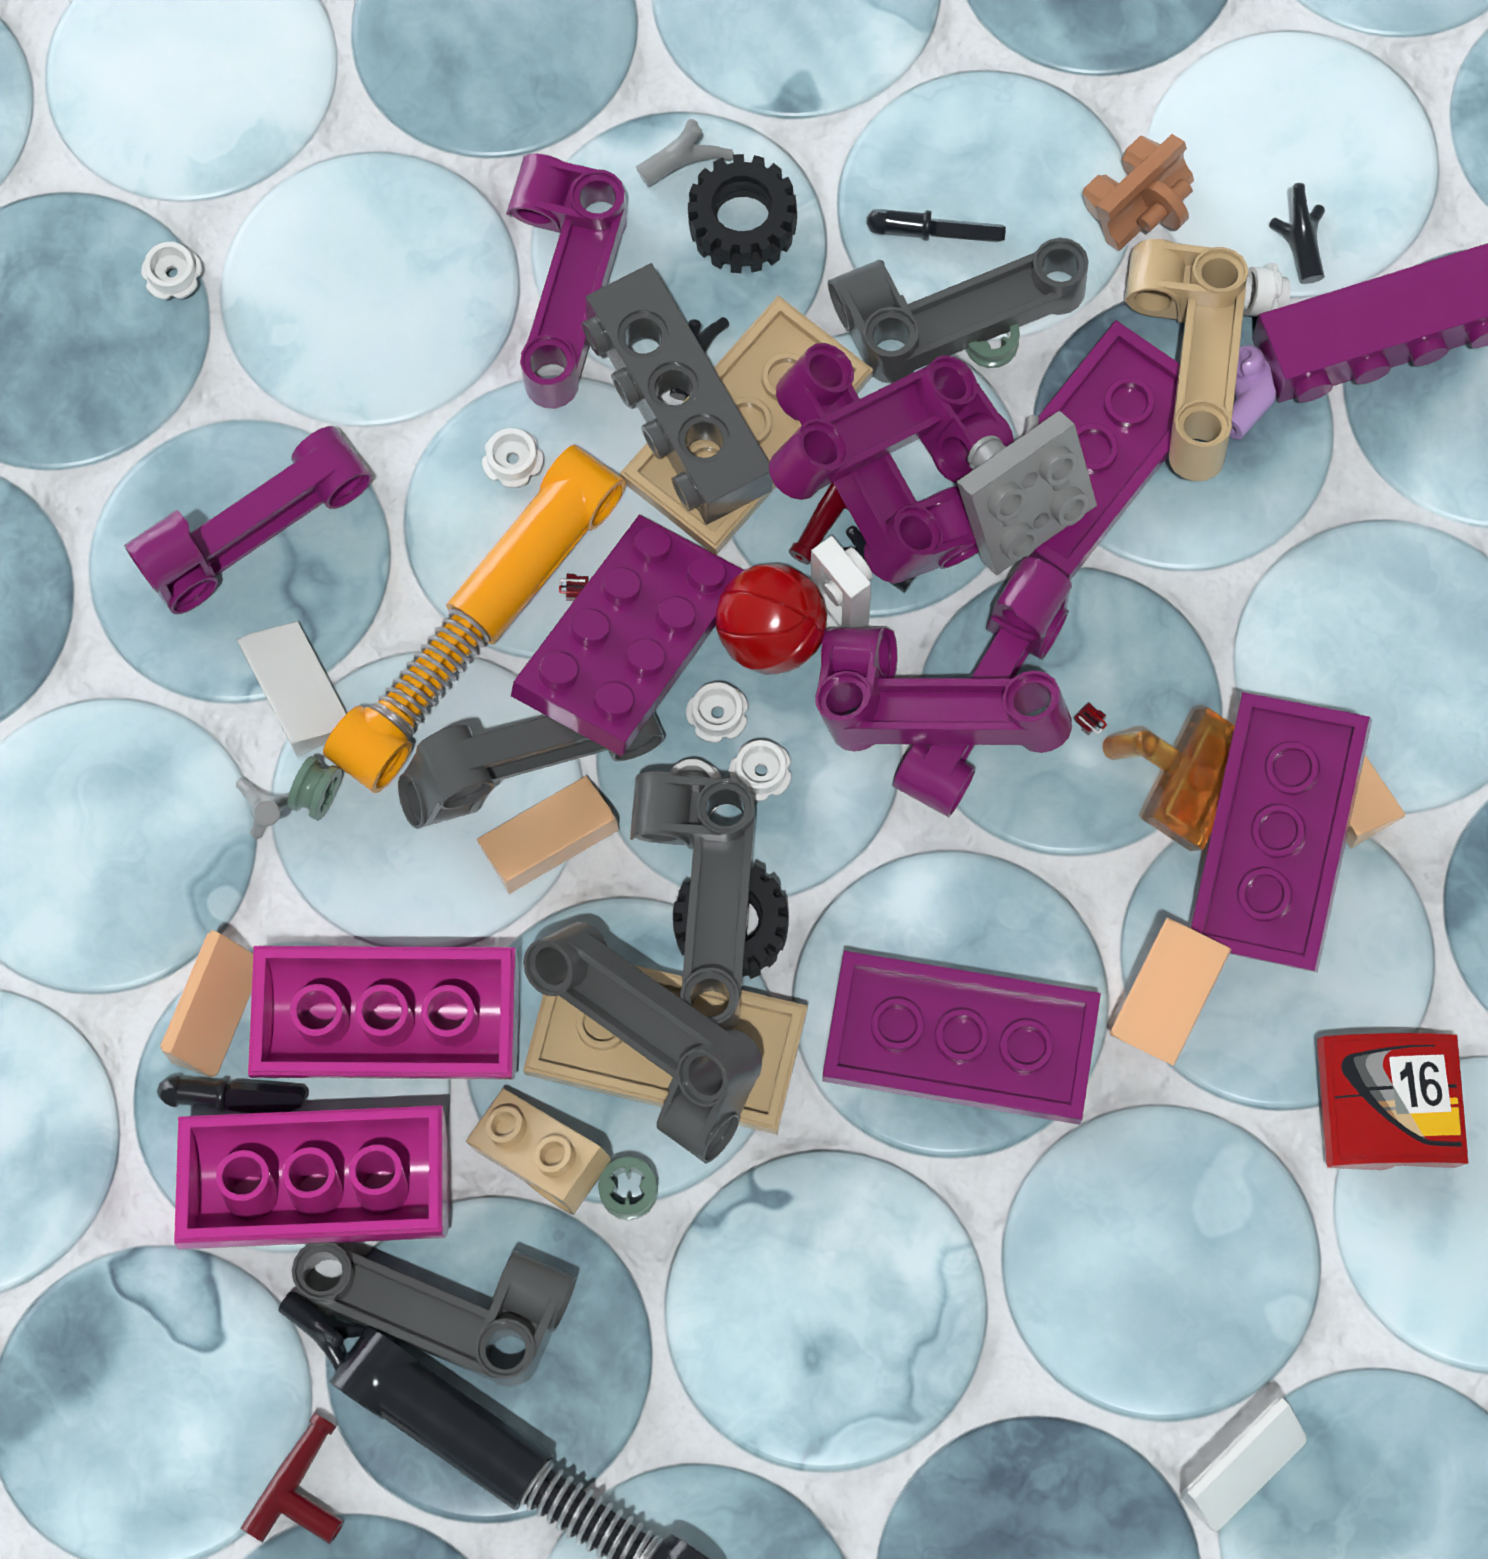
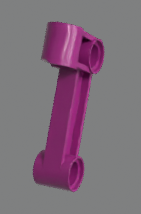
M534 153L523 157L506 215L511 214L514 218L525 224L560 233L530 335L521 352L520 359L524 386L528 397L535 404L543 408L556 409L572 401L579 390V377L589 347L581 326V322L587 320L585 296L606 286L621 236L627 227V208L624 187L615 174L606 170L564 162L549 155ZM595 202H606L612 205L608 211L603 213H591L586 210L590 204ZM548 364H557L564 368V371L555 378L545 379L536 375L537 370Z
M816 343L809 347L779 379L776 385V398L780 407L794 420L800 421L801 425L808 420L820 419L860 399L852 386L854 369L851 361L843 351L827 343ZM891 454L833 482L866 541L864 557L867 565L874 575L883 581L901 583L938 568L946 569L955 566L979 552L959 487L955 486L945 489L928 499L917 502Z
M944 355L935 358L928 366L820 419L816 418L806 421L771 457L769 474L774 485L783 494L790 498L803 500L812 497L819 489L920 439L932 456L940 473L950 481L957 482L973 471L969 466L968 455L974 444L980 439L994 435L1007 447L1014 442V438L1008 422L997 412L977 383L972 370L958 358Z
M327 426L311 433L293 451L291 456L292 465L190 533L189 523L178 510H175L124 545L137 568L173 614H183L201 605L216 590L218 586L217 575L323 503L329 509H337L352 502L366 490L372 481V474L335 426Z
M1024 557L994 605L986 630L996 635L971 679H1013L1017 676L1029 654L1040 660L1044 659L1058 637L1069 613V610L1066 608L1072 584L1066 575L1040 559ZM913 745L902 762L892 786L949 818L962 800L975 774L976 767L966 762L975 745Z
M827 628L823 636L821 670L815 702L835 743L844 750L862 751L875 744L1022 745L1029 751L1044 753L1059 748L1070 736L1072 718L1057 682L1045 672H1023L1013 679L895 678L898 649L894 631L887 628ZM859 707L851 714L843 715L846 711ZM1047 708L1039 715L1028 716L1036 709Z

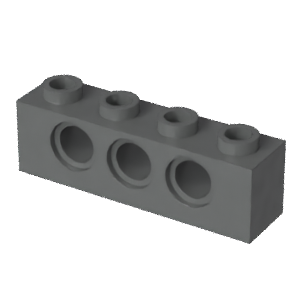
M650 263L585 296L587 320L581 322L585 337L597 356L605 352L616 369V372L611 374V378L620 398L627 407L636 404L647 422L641 426L644 438L657 459L664 456L668 458L677 474L671 478L673 487L686 510L691 511L697 508L705 524L708 525L771 492L773 481L769 474L768 459L653 264ZM648 337L655 340L659 346L652 352L642 354L631 350L628 344L636 338ZM678 388L685 391L689 398L682 404L668 405L659 400L657 396L666 389ZM706 439L717 444L720 450L711 457L702 458L693 455L688 450V447L697 440Z

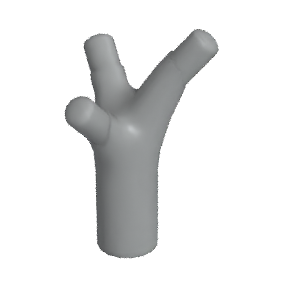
M689 119L684 130L676 140L637 165L636 170L646 186L650 187L684 165L709 159H720L722 157L725 161H731L734 152L732 149L719 146L695 144L702 134V129L698 126L696 120Z
M240 778L236 782V787L248 801L253 815V826L250 834L253 838L259 839L262 837L265 828L274 825L280 817V812L288 807L289 793L280 796L267 795L251 785L246 778Z

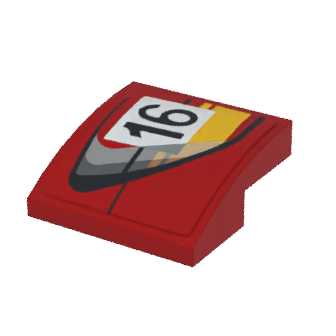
M1374 1033L1323 1036L1317 1039L1327 1168L1387 1170L1395 1166L1457 1168L1469 1164L1457 1034Z

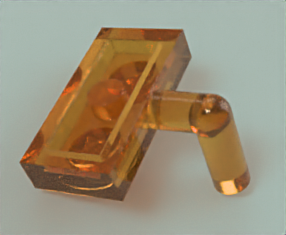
M1207 707L1195 709L1176 748L1148 730L1108 736L1103 742V752L1107 758L1119 760L1142 756L1164 771L1141 819L1189 851L1204 849L1213 829L1235 725Z

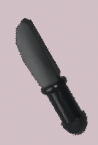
M873 209L866 217V224L873 233L922 237L923 240H929V236L932 234L1001 241L1005 240L1006 226L1001 224L932 219V211L926 210L925 213Z
M172 1076L159 1083L157 1094L165 1104L171 1107L190 1105L215 1107L218 1111H225L227 1108L228 1110L246 1113L291 1112L300 1108L305 1101L307 1091L300 1086L233 1081L228 1084L226 1079L213 1082L180 1079V1076Z

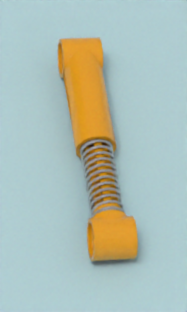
M576 444L565 449L548 469L538 494L448 601L446 607L449 611V618L442 619V627H435L434 632L436 636H428V644H421L420 649L422 653H414V661H407V670H400V678L392 680L393 687L385 688L386 696H379L378 702L373 703V707L364 708L361 705L354 707L338 722L325 743L323 756L375 794L388 786L403 768L411 753L412 743L409 741V736H412V733H414L415 725L413 723L421 724L419 716H428L426 707H435L434 698L442 699L440 690H449L447 682L449 680L452 682L456 681L455 672L463 673L461 665L462 663L470 664L469 655L477 656L476 646L482 648L484 647V642L494 645L588 530H595L609 517L626 488L625 479Z

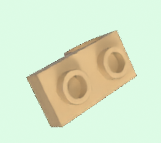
M504 1088L465 1141L477 1153L525 1181L545 1199L571 1215L576 1213L599 1180L601 1173L612 1161L601 1146Z

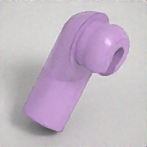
M1251 345L1239 348L1235 385L1236 400L1233 404L1230 434L1231 438L1237 440L1245 436L1272 406L1276 398L1271 368L1264 358L1262 350Z

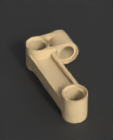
M1148 239L1135 245L1131 252L1125 302L1132 310L1140 314L1176 319L1178 322L1184 323L1169 462L1173 470L1181 477L1191 481H1206L1215 477L1222 470L1232 429V413L1248 266L1239 253L1225 247H1204L1179 244L1164 239ZM1193 439H1201V440H1205V441H1207V442H1199V441H1195V440H1193Z

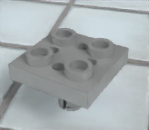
M1060 410L1007 447L994 435L980 439L974 444L968 455L969 466L973 471L957 481L982 562L996 575L1017 561H1021L1024 557H1028L1041 544L1067 526L1077 523L1087 512L1097 506L1075 424Z

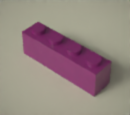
M1488 243L1259 314L1252 340L1254 345L1262 350L1264 358L1271 368L1277 403L1297 398L1298 402H1310L1329 393L1335 385L1354 379L1357 384H1367L1384 377L1390 372L1391 368L1413 362L1415 366L1428 365L1443 358L1450 349L1469 343L1472 348L1488 346Z

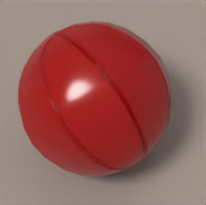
M779 563L756 565L742 571L725 587L720 595L716 609V630L719 640L727 653L741 666L764 675L786 673L799 668L818 651L827 628L825 601L816 585L800 571Z

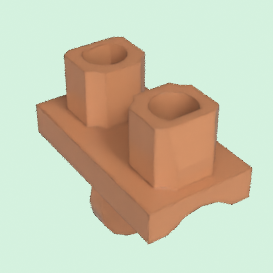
M1171 134L1164 142L1159 144L1140 135L1125 150L1122 161L1125 172L1128 175L1120 183L1107 175L1098 174L1084 187L1083 197L1087 210L1101 222L1107 244L1120 251L1142 229L1150 232L1161 222L1168 228L1178 230L1189 219V213L1183 200L1193 192L1190 184L1194 182V177L1184 159V151L1187 149L1185 141Z

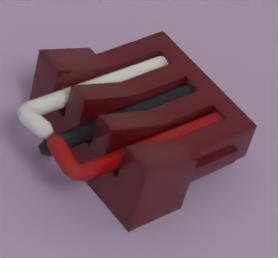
M567 573V579L559 580V593L566 594V601H574L588 583L589 576H576V574Z
M1090 703L1074 717L1075 722L1082 727L1081 730L1088 736L1093 731L1099 734L1107 726V723L1104 721L1106 714L1101 710H1097Z

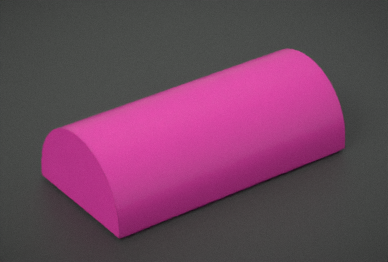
M254 946L248 1076L250 1078H515L519 1043V971L515 947Z
M442 1105L178 1117L174 1244L177 1249L439 1239L447 1237L450 1201L449 1157L446 1122Z

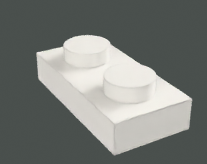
M830 536L811 550V580L824 598L827 614L839 628H866L869 626L870 600L872 599L870 580L873 578L872 572L865 560L855 549L850 547L844 551L834 537Z

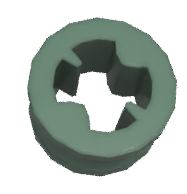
M1019 324L1010 326V331L1003 333L1007 334L1008 337H1002L1001 347L998 349H991L987 341L977 342L976 340L969 343L968 348L965 349L969 358L977 365L986 368H1000L1008 364L1016 356L1019 347Z
M308 757L300 767L292 783L287 806L296 812L303 807L307 808L312 819L321 820L329 810L337 794L342 778V770L334 765L328 769H323L318 758Z
M629 1156L616 1158L606 1166L599 1177L598 1190L601 1202L607 1212L618 1219L628 1221L639 1219L649 1213L656 1203L658 1187L655 1174L650 1166L639 1158ZM621 1173H626L628 1180L631 1179L632 1173H637L643 1177L639 1185L643 1198L635 1204L630 1205L628 1197L625 1199L624 1205L613 1200L617 1193L613 1180Z

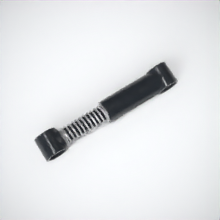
M369 1326L364 1330L329 1381L330 1384L382 1420H387L513 1510H518L521 1505L526 1503L527 1511L536 1508L537 1518L546 1515L547 1524L557 1522V1531L567 1529V1538L576 1535L577 1545L584 1542L587 1543V1552L596 1549L597 1559L604 1556L607 1557L606 1559H709L673 1534H670L666 1539H661L660 1535H653V1530H649L647 1534L641 1531L643 1523L635 1527L631 1524L633 1516L628 1517L627 1520L621 1517L623 1509L615 1513L611 1510L613 1503H609L607 1507L602 1504L603 1496H599L597 1500L592 1497L593 1489L588 1490L587 1493L582 1490L583 1482L577 1486L572 1483L573 1475L566 1479L562 1476L564 1473L563 1469H559L558 1472L552 1470L554 1463L551 1462L553 1458L552 1452L424 1367L419 1360Z

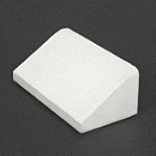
M298 621L250 633L237 639L297 758L324 745L332 730L346 715V712Z
M1276 1398L1180 1493L1182 1495L1180 1499L1210 1530H1220L1305 1445L1307 1440L1306 1434L1291 1406L1283 1398L1280 1400Z

